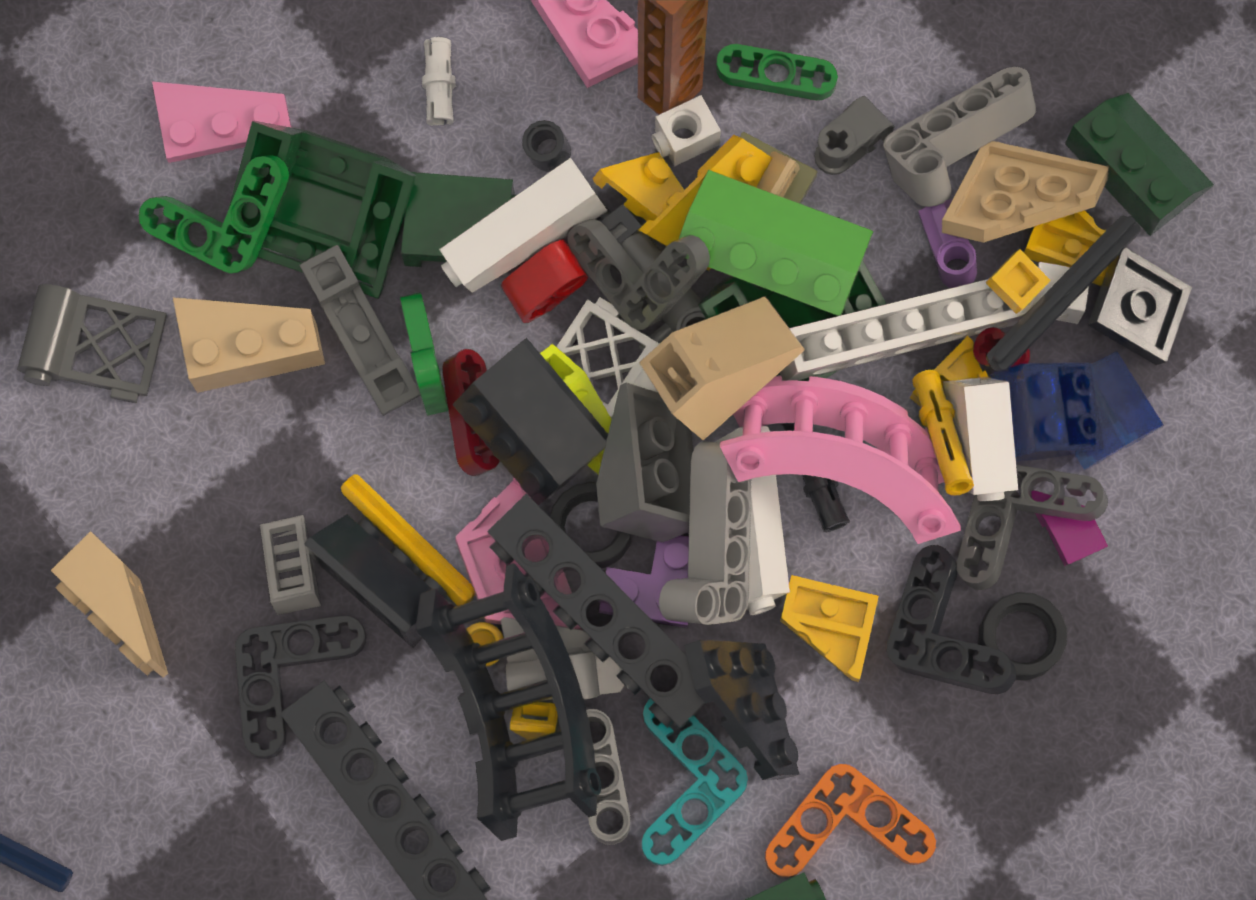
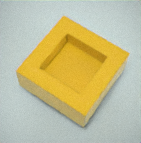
M1019 249L985 283L1017 314L1051 280Z

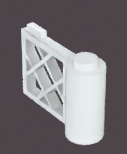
M599 297L595 304L587 299L557 345V348L566 356L580 353L583 370L592 385L593 380L616 375L617 392L609 404L602 401L612 418L620 385L627 382L658 392L639 362L660 343L620 320V314L614 306ZM592 314L605 321L608 338L585 343L583 328ZM613 327L624 334L615 336ZM578 339L579 345L572 346L575 340ZM636 340L645 346L636 362L620 365L616 344ZM610 346L614 367L591 372L587 351ZM630 371L626 378L623 380L622 373Z

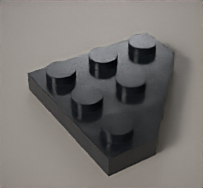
M697 640L684 645L696 692L705 704L714 701L724 715L721 717L720 724L739 749L746 746L750 749L757 759L754 763V769L762 780H779L799 775L797 766L798 750L788 732L785 720L787 708L784 699L778 693L774 678L775 662L773 656L767 650L766 644Z

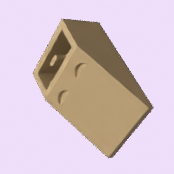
M762 297L672 332L639 363L671 413L698 437L705 440L805 349L766 297Z
M90 531L51 569L61 580L55 588L84 615L92 610L93 612L87 619L115 645L122 640L124 644L119 648L120 652L147 676L154 670L164 678L168 671L140 579Z

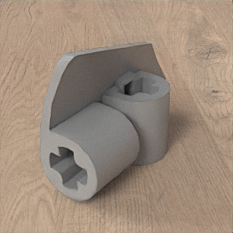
M508 617L501 619L504 638L524 632L516 619ZM556 626L570 656L583 699L598 697L601 694L621 692L624 684L616 675L622 669L610 657L603 663L584 644L590 638L584 630H570L568 627ZM534 649L507 657L506 680L508 691L547 680Z

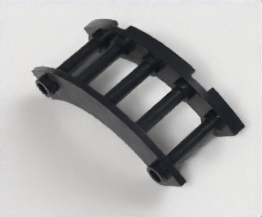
M513 563L506 566L504 591L455 607L453 604H449L437 589L421 593L416 631L435 653L445 672L454 670L464 691L458 696V700L465 716L469 734H478L483 760L475 762L478 785L477 819L499 840L503 841L517 837L518 817L522 811L568 798L588 817L596 816L597 795L601 793V780L596 771L594 747L584 699L570 656L551 615L540 598L535 582L532 579H527ZM509 610L524 631L523 633L481 646L479 643H474L464 623ZM534 649L547 680L504 693L496 691L486 664ZM553 697L561 731L513 744L510 741L504 718L505 711ZM564 749L565 780L517 793L515 767H517L518 762Z

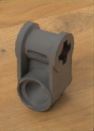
M861 96L820 131L817 140L818 147L814 155L815 163L824 173L831 175L841 174L865 154L875 150L876 148L873 145L880 139L884 142L885 138L893 132L895 126L866 96Z

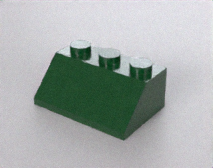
M1129 93L1102 102L1073 125L1065 142V145L1079 160L1109 167L1108 180L1104 187L1136 219V222L1149 236L1153 235L1214 186L1208 177Z

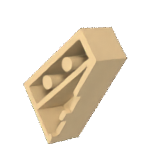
M173 297L188 378L197 393L325 364L317 323L311 309Z

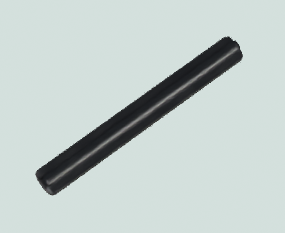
M1120 216L987 353L986 360L992 369L1003 373L1007 372L1138 236L1141 227L1136 223L1134 217Z

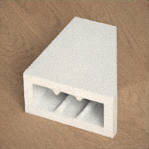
M989 377L944 381V393L946 399L953 404L955 410L954 425L963 448L970 476L974 481V487L968 493L977 495L978 501L1004 499V491L1018 490L1009 382Z

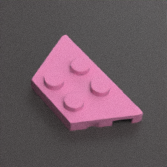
M514 477L513 481L482 509V513L474 521L469 522L455 537L477 600L504 591L507 565L489 548L495 540L487 531L527 494ZM542 539L532 540L525 548L526 559L532 562L543 560L548 555L549 544ZM515 560L511 563H514L524 575L526 574ZM563 572L557 578V590L563 594H572ZM544 593L540 598L555 625L567 627L552 612L558 604L547 593ZM509 610L486 616L484 619L486 623L501 624L502 618H514ZM578 624L573 628L583 630Z

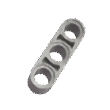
M588 709L586 711L589 722L601 724L606 731L604 738L600 742L593 744L596 767L605 766L615 776L613 783L609 787L601 789V793L597 795V815L588 817L592 835L598 842L605 845H615L622 842L630 831V812L617 745L610 718L602 711ZM606 811L618 813L623 819L622 828L615 834L602 833L597 827V820L602 813Z

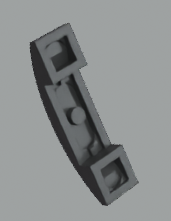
M336 245L300 264L299 266L381 414L384 416L421 396L417 385L403 360L397 354L339 246Z

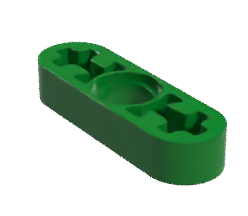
M741 44L725 46L719 52L716 62L718 77L728 85L816 101L830 97L836 89L838 79L836 68L827 60ZM733 57L741 58V65L747 67H740L738 73L730 72V65L726 63H731ZM754 59L760 60L757 78L751 77L753 68H748L754 67ZM772 64H780L787 69L789 75L784 81L773 82L766 77L765 69ZM796 67L802 68L801 76L803 77H800L799 85L793 84ZM815 72L824 73L823 79L830 82H823L821 88L813 87V80L809 78L814 77Z

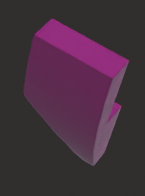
M1036 490L1031 492L1032 499L1037 502H1044L1052 496ZM1035 513L1042 528L1046 527L1064 567L1108 547L1095 520L1081 521Z

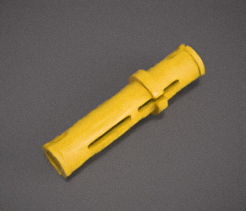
M936 370L919 372L913 377L912 382L921 406L919 411L920 421L928 429L934 453L944 479L946 493L955 496L962 495L974 487V481L970 476L963 448L954 425L955 410L953 404L946 399L939 372ZM933 404L936 405L940 422H938V419H937V416H936V413H935V408H934V405H933ZM945 442L948 444L953 461L949 458Z

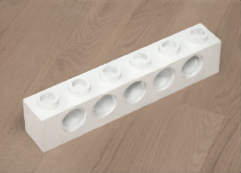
M987 280L789 328L805 350L780 372L782 381L800 380L809 376H816L962 339L966 336L978 335L983 330L991 327L1001 329L1013 326L1038 302V298L1036 296L1022 311L1015 314L985 283Z

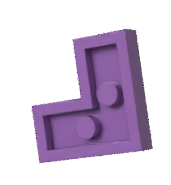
M680 535L664 543L657 541L651 575L607 567L606 574L653 622L688 627V622L666 620L660 611L659 598L663 586L668 581L688 578L689 537ZM600 603L599 613L613 615V609L606 603Z

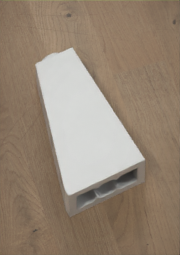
M569 158L442 247L440 251L447 262L441 265V267L455 287L463 284L473 293L530 259L547 245L565 238L574 226L589 219L600 217L607 212V209L573 160Z
M761 426V433L770 432L769 427ZM743 427L736 429L715 442L742 436ZM776 475L751 479L749 598L746 610H749L750 615H757L773 609L776 606L774 600L790 592Z

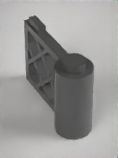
M39 285L17 370L25 374V381L35 385L49 386L51 380H65L112 390L110 395L112 399L137 403L139 395L148 396L167 313L80 295L73 290L57 285ZM88 308L107 312L114 324L92 337L84 324ZM115 314L127 317L119 321ZM137 319L155 321L152 336L138 345L134 344L124 327ZM119 331L131 349L109 362L97 343ZM83 332L88 340L79 345ZM91 347L94 348L104 364L90 374L73 371L76 356ZM149 347L145 360L140 352ZM135 355L144 367L141 383L136 384L122 381L114 368ZM109 372L113 379L102 377V375Z

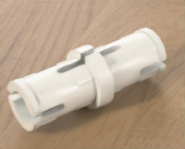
M433 37L431 40L426 39L424 41L426 68L425 75L422 77V88L426 89L427 96L426 123L430 126L444 125V120H447V124L451 125L454 123L452 89L456 87L455 76L451 73V40L443 37Z

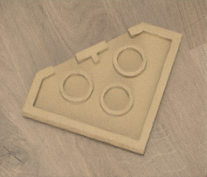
M991 141L981 147L942 219V233L984 243L1096 206L1108 180L1109 167Z

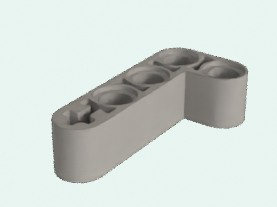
M1020 67L1003 69L891 132L885 138L883 147L893 181L921 206H937L949 199L952 194L947 171L949 165L1025 123L1036 113L1030 75L1027 70Z
M703 441L694 448L692 453L688 578L673 579L663 586L659 598V607L662 616L666 620L704 625L734 622L743 617L748 606L751 479L741 482L737 481L720 448V442Z

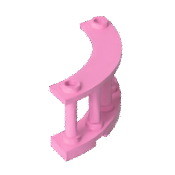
M775 376L733 414L739 427H743V435L720 442V448L738 482L757 477L783 474L828 478L860 489L879 500L902 520L912 533L917 544L961 531V526L952 509L939 494L938 484L943 483L944 479L927 427L923 429L918 423L908 417V411L903 407L863 387L821 377L809 376V381H782V376ZM795 423L794 431L761 433V426ZM813 424L844 431L845 438L813 432ZM863 440L866 441V442H868L869 444L875 446L876 448L871 447V446H869V445H867V444H864V443H863Z

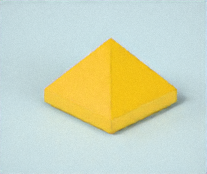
M534 702L514 708L510 721V730L527 740L554 733L558 720L555 703ZM522 714L548 717V720L525 719Z

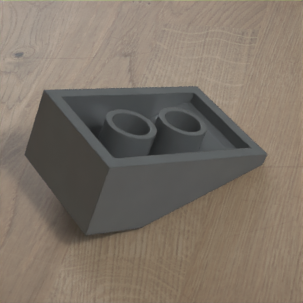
M627 382L619 387L596 483L600 526L664 543L689 532L691 457L694 451L692 432L671 413L658 392Z

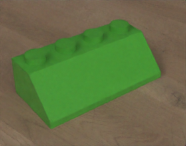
M708 170L687 214L679 239L686 235L699 237L709 251V268L841 316L873 230Z

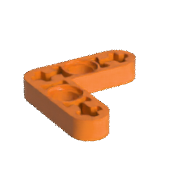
M838 764L826 771L770 842L765 851V862L770 872L779 878L796 876L802 871L844 816L848 817L898 859L910 865L926 862L936 849V839L934 833L926 824L856 768L847 764ZM847 774L853 779L849 786L854 792L851 796L847 793H842L833 805L840 807L841 811L838 815H835L828 804L815 799V796L820 791L826 799L835 786L830 780L831 777L835 775L838 778H842ZM881 802L889 808L891 819L886 826L878 828L868 823L865 817V810L870 803ZM808 809H818L826 816L827 826L823 832L810 834L803 829L801 816ZM900 816L908 821L901 828L910 836L920 832L925 837L922 841L923 847L926 848L924 854L918 851L912 855L907 854L904 850L907 842L898 834L895 835L893 842L885 837L886 834L896 827ZM790 827H793L799 837L813 843V847L807 851L805 846L801 844L793 856L798 862L797 865L793 868L787 864L781 869L775 864L778 856L773 851L777 846L781 849H786L795 837L787 835L786 832Z

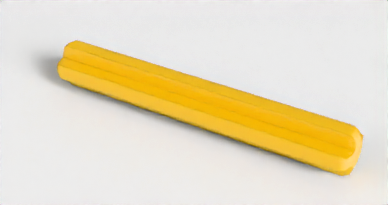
M354 474L341 486L342 494L426 576H430L447 592L446 595L457 606L469 603L474 599L476 595L472 584L359 475Z

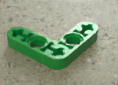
M273 155L252 159L245 168L223 223L168 196L149 198L143 202L139 209V222L142 228L150 235L224 272L238 273L245 271L253 266L288 183V167L283 160ZM271 166L270 174L275 177L274 182L265 183L260 195L250 194V190H260L263 184L264 177L259 174V169ZM247 202L254 203L260 210V221L254 227L248 226L241 216L242 208ZM164 207L163 215L173 221L182 220L178 226L171 222L157 225L159 217L153 214L154 209ZM195 222L203 225L207 231V240L201 247L194 245L189 239V228ZM242 234L252 235V239L250 237L241 239L238 253L243 255V258L232 263V254L227 251L228 247L237 245Z
M422 293L402 296L400 300L412 352H410L427 416L447 412L448 405Z

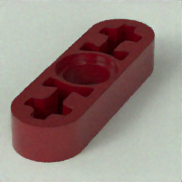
M463 349L444 361L442 374L457 462L468 475L480 476L496 468L500 461L452 405L475 380L487 371L484 360L477 352L471 349Z

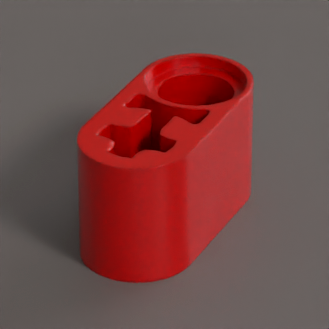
M559 240L541 249L506 277L501 283V288L523 323H530L554 309L585 284L588 276L567 242Z

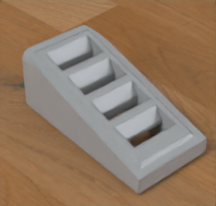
M301 515L261 524L260 529L270 602L277 615L321 606L313 559L304 545L309 539L304 516ZM289 531L276 536L281 537L297 533V541L273 545L272 534ZM299 551L300 557L276 561V555ZM302 569L303 575L280 579L279 573Z

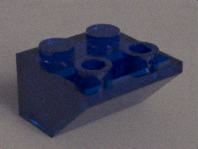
M1091 362L1024 363L1011 367L1007 372L999 371L989 375V378L1009 382L1016 461L1041 460L1104 449Z

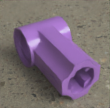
M946 200L937 206L925 207L919 210L918 214L938 267L939 278L947 287L955 288L971 284L975 281L977 275L976 253L968 239L942 233V219L952 200ZM953 259H962L968 263L961 270H952L946 266Z

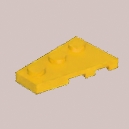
M733 135L698 170L697 178L682 193L677 191L666 202L668 207L654 221L649 219L639 231L667 247L679 239L687 214L708 170L757 187L773 157L743 138Z

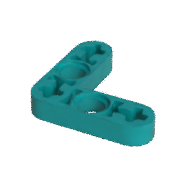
M649 699L643 712L645 726L697 779L643 835L641 845L647 860L655 865L664 866L676 861L742 796L747 787L748 776L743 765L695 716L688 721L692 726L681 731L675 743H671L667 737L674 734V731L670 726L667 728L663 723H660L658 726L653 723L655 715L648 708L654 701ZM694 735L702 737L708 744L706 756L696 761L688 759L682 751L684 740ZM716 752H719L724 757L717 761L716 764L725 773L730 772L732 769L738 773L735 779L738 788L735 791L728 787L720 791L716 787L719 777L711 768L706 776L698 770L708 765ZM689 800H700L707 807L708 817L700 825H690L682 817V807ZM670 816H674L679 827L690 833L691 836L684 841L679 833L670 843L671 848L674 850L673 853L667 856L664 852H660L656 856L651 852L654 846L651 837L655 833L661 837L665 836L673 828L671 824L665 821Z

